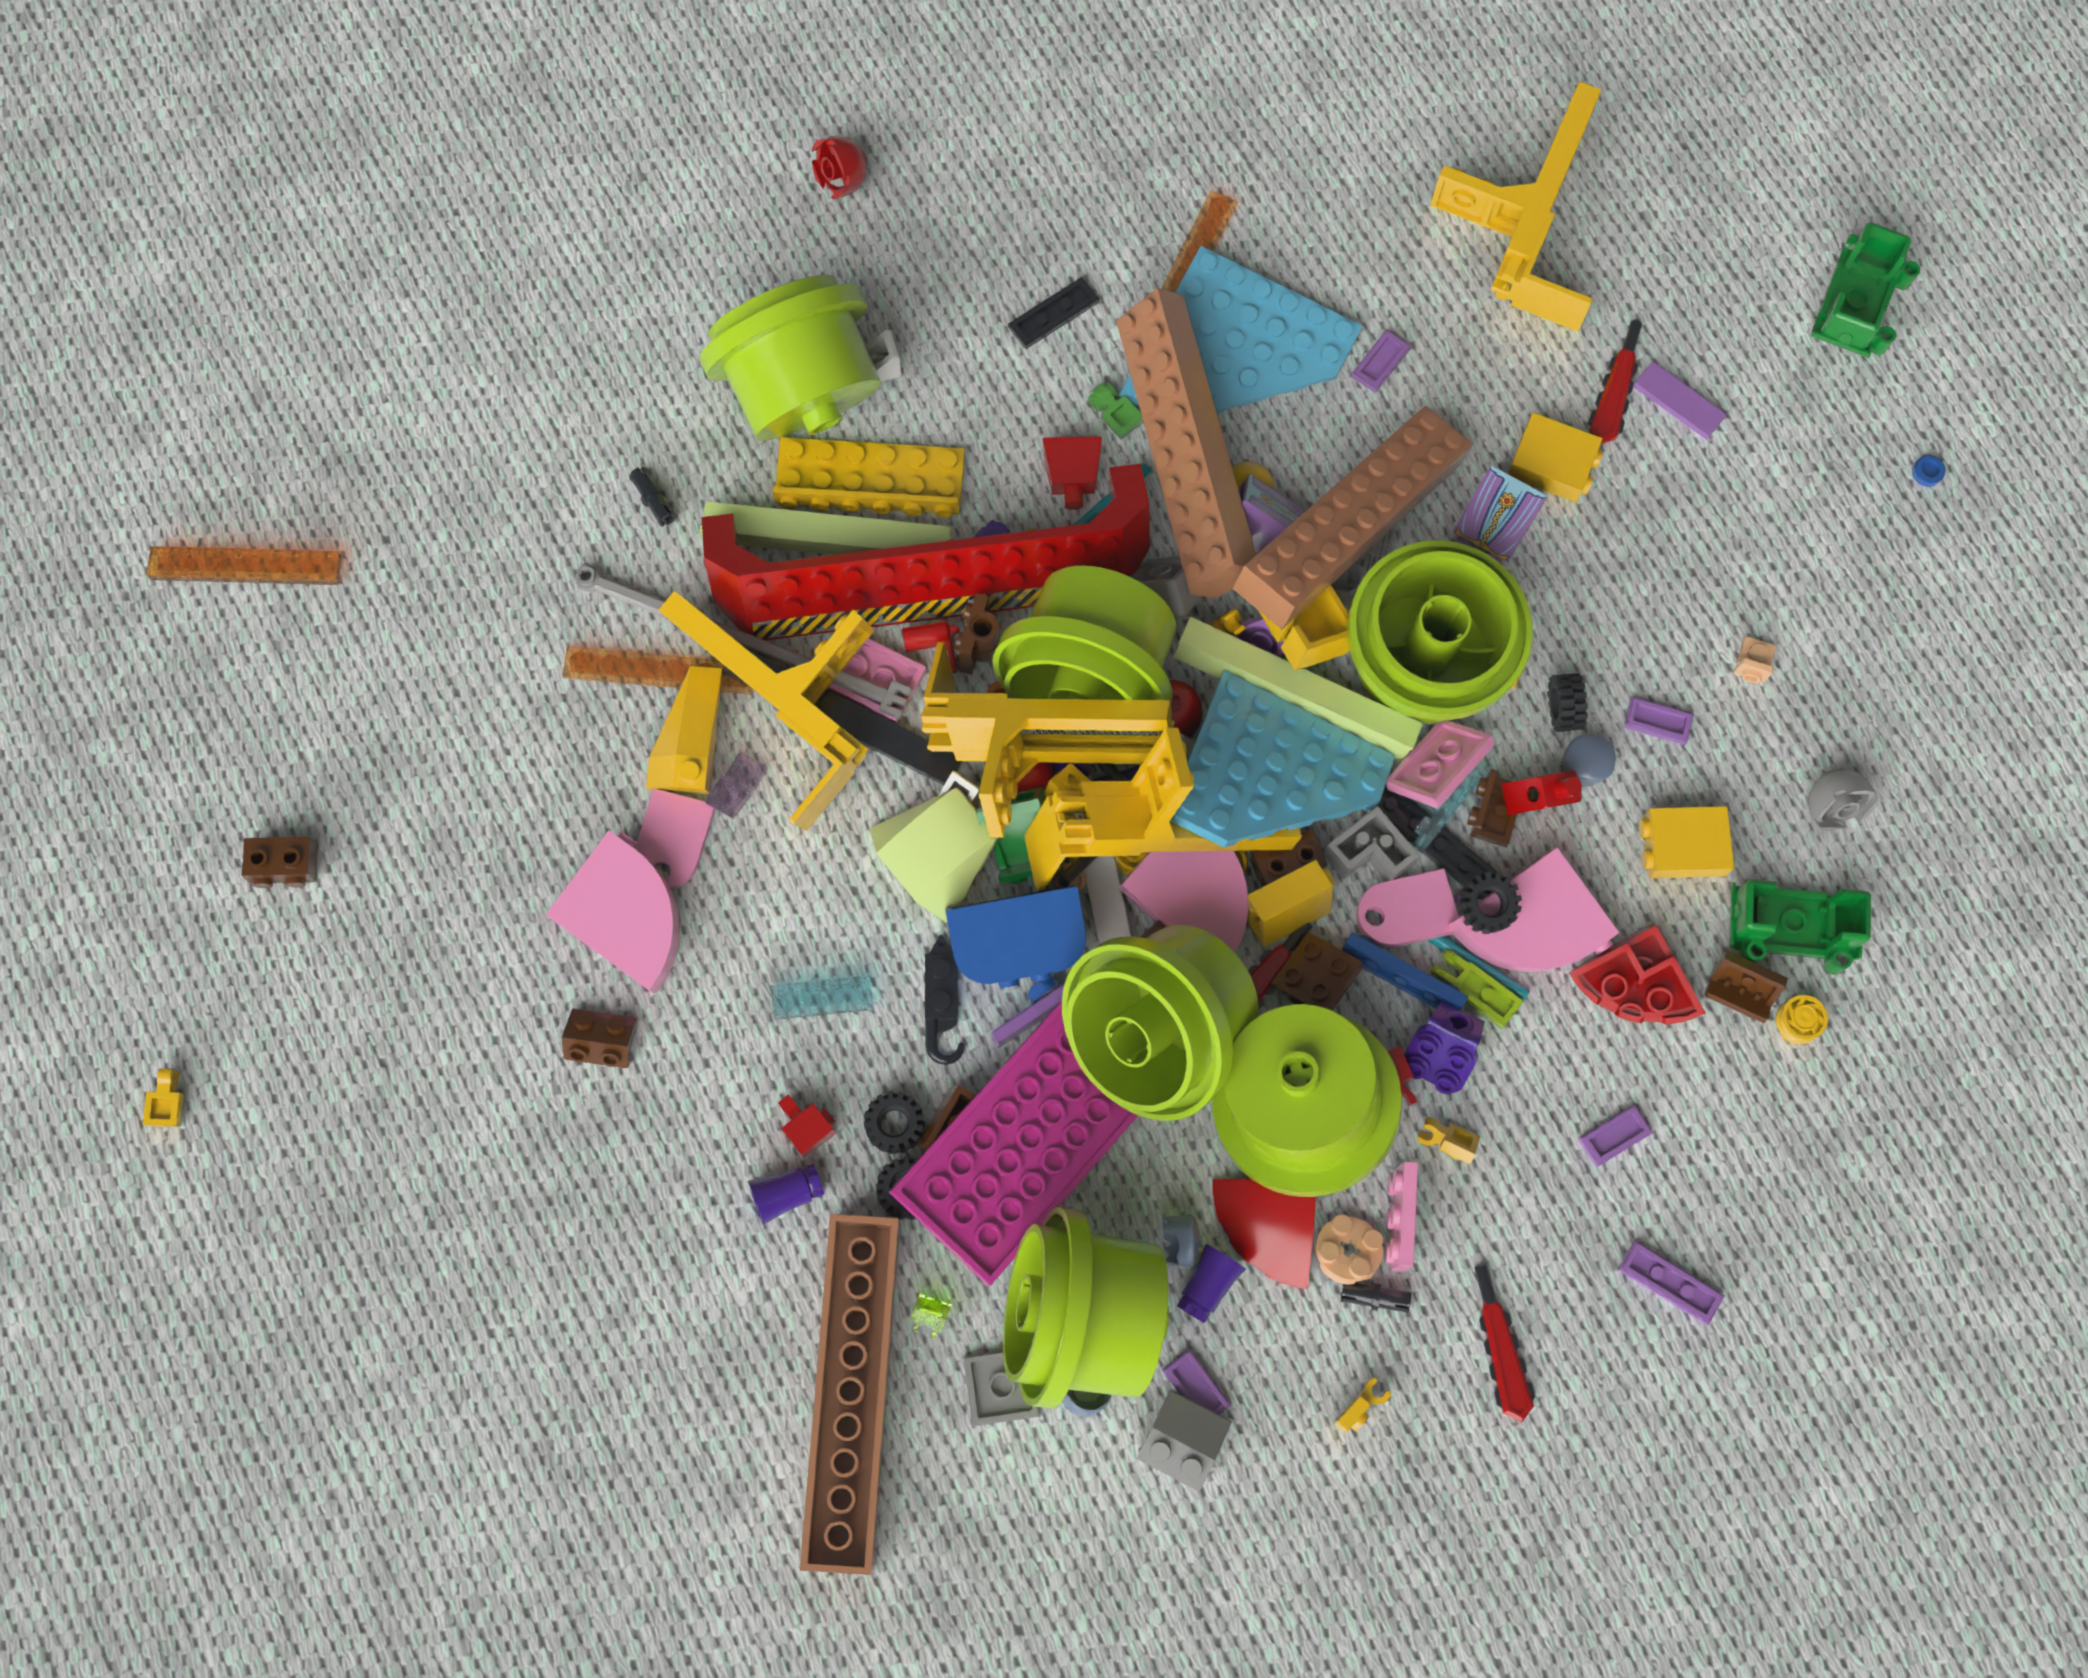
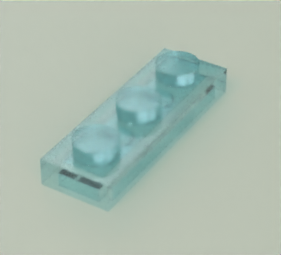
M1474 768L1439 809L1433 807L1432 811L1436 813L1432 819L1426 816L1414 831L1419 836L1412 845L1421 853L1427 849L1473 791L1484 774Z
M870 975L771 985L773 1017L775 1020L873 1010Z

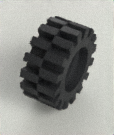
M1580 673L1552 675L1548 683L1549 691H1547V697L1549 698L1548 706L1550 707L1551 724L1554 726V730L1557 732L1584 730V726L1587 724L1586 719L1588 718V713L1586 712L1588 703H1586L1587 692L1584 691L1585 683L1582 682V676H1580Z
M1485 872L1467 881L1464 884L1465 887L1460 889L1458 895L1461 897L1457 900V906H1461V910L1458 911L1459 917H1465L1466 920L1463 923L1466 926H1473L1472 931H1482V934L1496 933L1511 926V923L1517 920L1518 916L1516 914L1521 912L1522 906H1518V902L1522 901L1521 895H1516L1515 891L1519 888L1516 884L1513 886L1510 884L1512 879L1508 876L1502 878V873L1496 872L1491 874V872ZM1483 891H1492L1499 897L1501 906L1496 915H1486L1479 909L1478 897Z
M890 1091L887 1092V1095H878L877 1100L870 1102L868 1105L869 1109L864 1114V1129L873 1146H876L882 1152L896 1155L899 1152L901 1154L905 1153L908 1149H913L916 1146L918 1140L923 1136L925 1122L922 1109L913 1097H908L903 1092L897 1094ZM890 1111L902 1112L907 1118V1127L899 1135H889L882 1129V1119Z
M904 1157V1159L900 1160L896 1158L892 1160L891 1164H886L883 1167L882 1173H879L877 1177L876 1192L880 1205L889 1215L900 1220H913L916 1218L889 1191L893 1188L896 1181L918 1160L917 1158L910 1159V1157Z

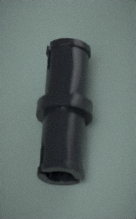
M639 467L634 469L630 473L629 479L641 494L640 500L643 505L650 508L660 526L664 527L665 524L667 526L673 523L677 515L664 498L665 492L662 487L655 484L646 467H641V471Z
M1356 1283L1343 1284L1341 1302L1371 1306V1310L1374 1311L1382 1308L1409 1314L1412 1292L1381 1288V1284L1374 1283V1286Z

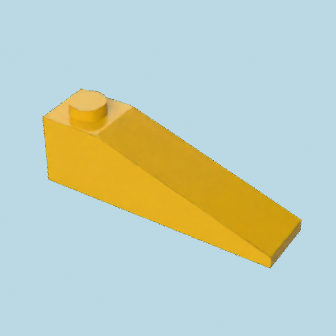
M690 666L649 756L646 789L710 794L722 668Z

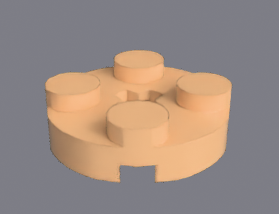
M1341 1214L1335 1216L1332 1221L1322 1227L1315 1241L1314 1252L1315 1256L1317 1254V1258L1321 1263L1320 1268L1326 1276L1338 1283L1346 1285L1355 1284L1356 1281L1370 1279L1378 1270L1383 1259V1237L1380 1232L1364 1220ZM1341 1245H1353L1357 1254L1352 1253L1350 1257L1344 1255L1345 1249Z

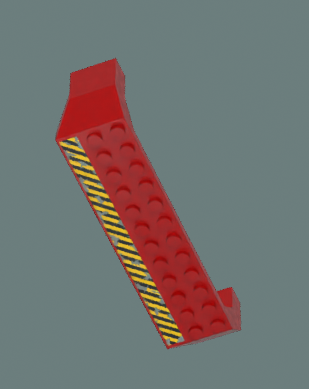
M1141 464L1109 467L1110 504L1088 524L768 563L739 546L733 513L701 517L704 561L713 602L740 631L767 641L835 632V625L839 619L845 614L849 615L853 610L871 627L964 616L967 603H973L976 593L988 596L990 613L1031 608L1035 606L1046 579L1057 570L1071 566L1100 567L1130 577L1140 567L1150 549L1149 499Z

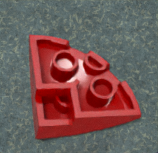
M1654 922L1613 944L1604 952L1595 955L1569 972L1575 984L1596 1005L1600 1004L1605 1009L1613 1012L1617 1017L1636 1023L1661 1022L1668 1025L1688 1021L1706 1014Z
M1212 1179V1194L1218 1221L1222 1223L1229 1237V1243L1247 1263H1251L1258 1270L1265 1273L1266 1277L1285 1285L1308 1289L1316 1197H1298L1278 1193L1258 1184L1252 1179Z

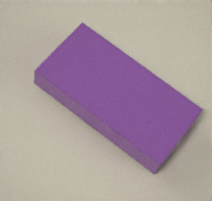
M1386 329L1352 372L1351 377L1374 393H1377L1409 352L1411 345Z
M1632 696L1623 728L1686 745L1694 714Z
M1634 1104L1583 1135L1578 1140L1597 1168L1651 1135L1653 1131Z
M1190 1349L1162 1370L1180 1395L1219 1415L1231 1406Z

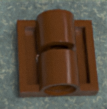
M976 593L973 603H967L963 621H966L964 632H958L954 650H957L955 660L959 662L960 672L969 675L973 674L976 661L988 662L993 660V655L999 643V623L997 618L989 612V598Z
M1308 932L1271 984L1274 989L1286 995L1293 1004L1315 1005L1333 1011L1364 966L1362 961Z

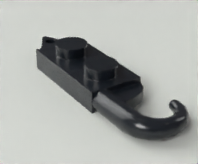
M940 935L930 953L925 954V1048L932 1061L942 1065H949L961 1058L965 1045L963 1042H960L957 1050L951 1055H944L938 1049V1033L952 1030L958 1022V966L954 960L951 948L943 935ZM943 942L944 946L940 947L938 944Z

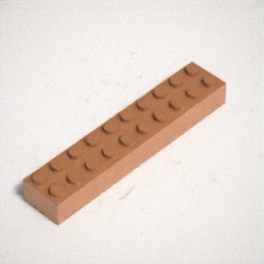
M1156 288L1116 320L1189 592L1193 595L1217 599L1234 587L1243 567L1256 556V551L1184 296Z
M1424 406L1243 567L1233 590L1283 630L1460 466L1473 443L1427 406Z
M830 1214L800 1571L872 1575L874 1571L900 1235L899 1218Z

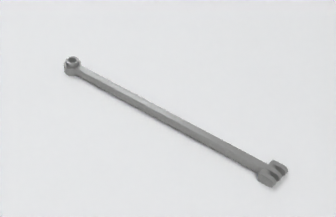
M585 565L577 570L575 582L582 591H599L665 617L658 611L664 604V600L605 578L593 566ZM591 573L589 580H582L581 575ZM712 620L745 648L761 656L792 668L812 661V658ZM841 671L832 682V684L880 702V712L896 719L901 718L902 712L893 708L892 705L895 704L905 708L908 702L906 699L897 696V694L911 696L913 691L910 687L893 680L889 688H885L845 671Z

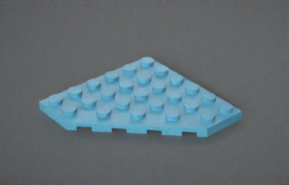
M1200 246L1175 292L1184 296L1216 413L1266 400V398L1301 390L1320 382L1325 383L1335 380L1363 325L1203 246ZM1130 374L1118 396V400L1125 395L1140 411Z
M1224 670L1218 680L1187 758L1189 770L1194 775L1193 789L1189 792L1170 822L1225 848L1235 845L1237 841L1249 838L1252 841L1274 835L1276 831L1288 828L1290 831L1312 825L1314 821L1322 819L1328 821L1348 816L1351 812L1363 809V811L1371 810L1381 800L1395 755Z

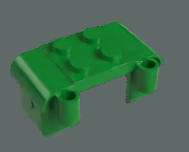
M1872 222L1867 223L1858 236L1850 234L1834 269L1810 336L1869 358L1871 353L1877 355L1884 354L1896 339V332L1892 327H1880L1894 288L1908 289L1920 273V266L1916 262H1905L1912 242L1911 238Z
M1750 879L1742 886H1737L1735 882H1731L1729 947L1739 950V956L1754 963L1762 960L1767 953L1824 959L1825 970L1833 975H1837L1850 967L1853 960L1862 958V945L1871 938V894L1868 891L1841 888L1834 895L1829 896L1828 893L1776 888L1777 882Z

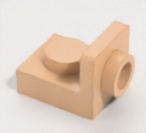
M1745 636L1734 673L1742 675V679L1750 683L1765 682L1773 672L1774 667L1771 666L1776 645Z

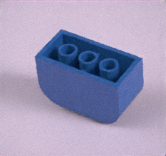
M1072 885L945 909L956 965L964 976L977 983H998L1000 988L1020 985V978L1031 977L1033 982L1052 979L1053 972L1062 971L1074 965L1085 949L1086 931L1077 886Z

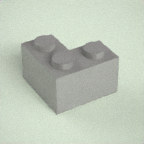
M1378 806L1329 843L1323 854L1343 879L1369 861L1385 881L1398 879L1415 865L1420 856Z

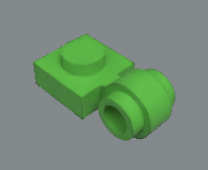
M1106 382L1104 385L1100 383L1090 391L1089 403L1097 412L1102 409L1105 410L1101 413V419L1120 440L1143 423L1141 412L1125 395L1118 401L1115 400L1118 394L1110 383Z

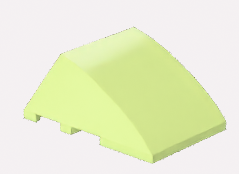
M958 787L870 828L877 855L919 905L946 923L945 909L958 907L963 899L967 898L974 878L978 871H981L998 839L997 837H990L987 824L979 825L976 816L977 809Z

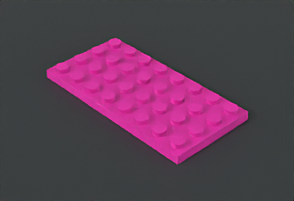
M1061 1000L893 1186L889 1193L987 1286H991L1014 1260L1027 1229L1033 1224L1042 1225L1048 1213L1055 1207H1059L1138 1115L1122 1108L1108 1098L1085 1075L1073 1054L1065 1032Z

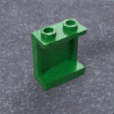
M1043 787L1018 792L1016 798L1011 799V823L1006 824L1003 838H998L993 847L1000 867L999 883L1010 882V884H1019L1026 881L1028 877L1033 876L1024 835L1046 800ZM981 803L976 811L979 825L986 824ZM1064 860L1062 861V863H1061L1060 866L1058 867V869H1057V871L1055 872V874L1058 873L1059 870L1062 868V865H1063V863H1064Z

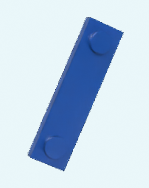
M1351 932L1342 948V951L1362 961L1364 970L1435 1009L1442 1001L1462 1009L1468 998L1456 986L1448 983L1445 984L1374 945L1365 936H1358Z

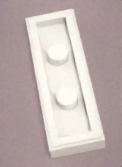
M1099 856L1084 871L1087 875L1086 886L1098 943L1101 944L1113 938L1131 936L1122 892L1118 889L1120 882L1114 856Z

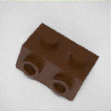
M1491 769L1486 778H1480L1475 795L1480 796L1478 806H1472L1467 824L1472 826L1469 836L1507 847L1517 814L1507 815L1502 784L1512 781L1496 777L1497 771Z
M1726 950L1710 973L1704 995L1748 1017L1765 1023L1769 1018L1772 1005L1785 989L1788 978Z
M572 1008L562 1035L563 1058L575 1062L628 1068L630 1064V1048L637 1028V1017Z

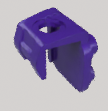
M1442 1001L1431 1015L1428 1023L1417 1028L1404 1054L1413 1074L1412 1079L1423 1078L1434 1084L1436 1089L1442 1094L1448 1095L1460 1091L1478 1060L1479 1055L1476 1049L1482 1037L1485 1021Z

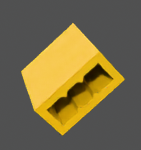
M1533 412L1508 474L1523 483L1577 502L1581 493L1587 495L1593 477L1588 475L1591 468L1597 469L1604 451L1598 449L1603 438Z
M1727 806L1650 808L1643 816V819H1640L1639 835L1641 838H1645L1646 850H1643L1642 865L1644 869H1648L1649 878L1727 876L1734 869Z
M1317 860L1247 895V921L1263 948L1291 934L1306 923H1312L1331 913L1332 899H1334L1332 892L1335 882L1327 868L1322 869Z

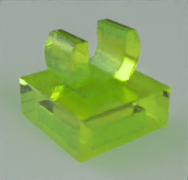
M920 1294L910 1317V1320L914 1321L913 1333L917 1334L923 1324L932 1328L930 1338L935 1339L939 1331L943 1330L952 1304Z

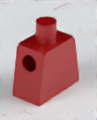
M1102 436L1043 438V457L1051 494L1064 495L1066 509H1081L1083 507V494H1095Z
M1575 770L1502 784L1507 815L1578 803L1582 799V784ZM1536 788L1539 792V798L1531 800L1528 795L1529 789Z

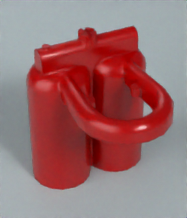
M946 621L902 628L905 652L934 648L937 646V642H944L954 675L957 673V666L951 637L957 636L960 628L949 625Z

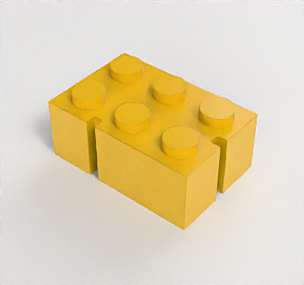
M1331 585L1283 630L1259 611L1277 643L1284 642L1281 649L1294 671L1345 655L1349 652L1347 639L1349 613Z

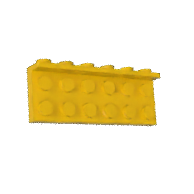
M781 437L776 485L773 487L775 504H779L787 509L797 508L798 505H808L812 509L819 511L828 510L829 507H841L842 510L852 513L858 512L860 509H872L877 514L903 511L904 514L909 516H920L923 512L934 513L940 518H950L953 514L960 515L965 449Z

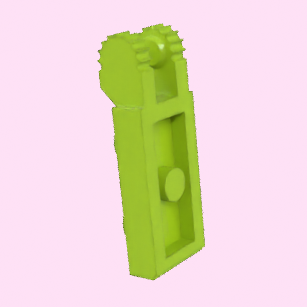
M1445 950L1442 954L1445 962L1462 973L1456 979L1446 970L1435 965L1430 970L1431 975L1445 984L1448 983L1456 986L1461 993L1468 996L1466 1003L1503 1029L1523 1001L1472 962L1468 963L1453 951Z

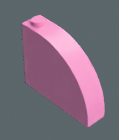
M1234 851L1148 852L1118 887L1123 894L1154 921L1160 920L1166 927L1171 925H1189L1203 929L1221 939L1234 952L1237 951L1247 923L1248 891L1242 867Z
M609 830L546 915L639 984L656 994L668 977L677 954L680 933L677 905L673 893L661 872L651 861L634 849L637 842L622 831L616 836Z
M1558 847L1547 852L1511 878L1510 884L1512 886L1516 884L1519 888L1515 891L1516 895H1521L1522 901L1518 902V906H1522L1521 912L1516 914L1518 918L1510 924L1511 926L1496 933L1482 934V931H1472L1473 926H1466L1463 923L1466 920L1464 916L1458 917L1448 924L1453 929L1455 937L1476 956L1498 967L1520 972H1541L1574 963L1594 951L1599 955L1613 945L1610 939L1619 933ZM1492 892L1480 900L1478 906L1484 914L1493 916L1500 910L1501 902L1499 897Z

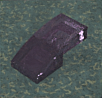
M739 752L725 776H720L707 797L705 804L734 819L754 793L766 774L768 767Z

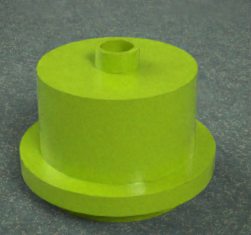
M816 275L781 285L734 308L711 326L708 331L711 342L699 355V361L709 380H729L756 438L761 441L785 437L807 429L810 435L825 431L843 420L841 413L868 398L881 385L879 376L856 325V322L867 311L868 306L858 285L850 283L838 284L835 277L831 275Z
M1430 540L1409 544L1396 549L1379 560L1368 571L1357 588L1350 606L1347 621V639L1360 681L1373 701L1423 724H1434L1472 716L1484 711L1499 701L1512 688L1525 668L1530 655L1533 640V624L1530 608L1521 587L1509 571L1488 554L1465 544L1452 541Z
M1094 566L1062 568L1052 573L1046 579L1030 618L1013 623L1003 632L993 655V669L999 683L1009 698L1170 700L1171 704L1172 687L1163 667L1176 632L1175 617L1169 606L1158 594L1127 575Z
M1189 925L1167 926L1159 929L1147 938L1126 936L1102 942L1084 954L1074 964L1066 978L1062 994V1017L1065 1032L1073 1054L1085 1075L1102 1093L1122 1108L1141 1117L1159 1121H1174L1189 1117L1216 1098L1226 1084L1230 1074L1233 1042L1240 1032L1259 1015L1255 986L1240 958L1227 944L1215 935Z
M1294 1004L1267 1011L1251 1021L1240 1032L1233 1042V1058L1229 1077L1221 1092L1212 1100V1111L1216 1130L1226 1152L1244 1174L1258 1184L1278 1193L1298 1197H1316L1337 1193L1359 1183L1381 1164L1392 1148L1399 1131L1402 1117V1093L1397 1070L1390 1055L1369 1030L1352 1019L1329 1009L1315 1005Z
M1055 1207L1048 1213L1042 1225L1033 1224L1027 1229L1015 1256L1008 1285L1003 1322V1361L1006 1375L1011 1382L1019 1383L1025 1403L1035 1407L1056 1408L1063 1401L1068 1390L1133 1398L1141 1396L1149 1386L1156 1370L1169 1325L1168 1272L1163 1251L1156 1244L1091 1233L1088 1220L1082 1211Z

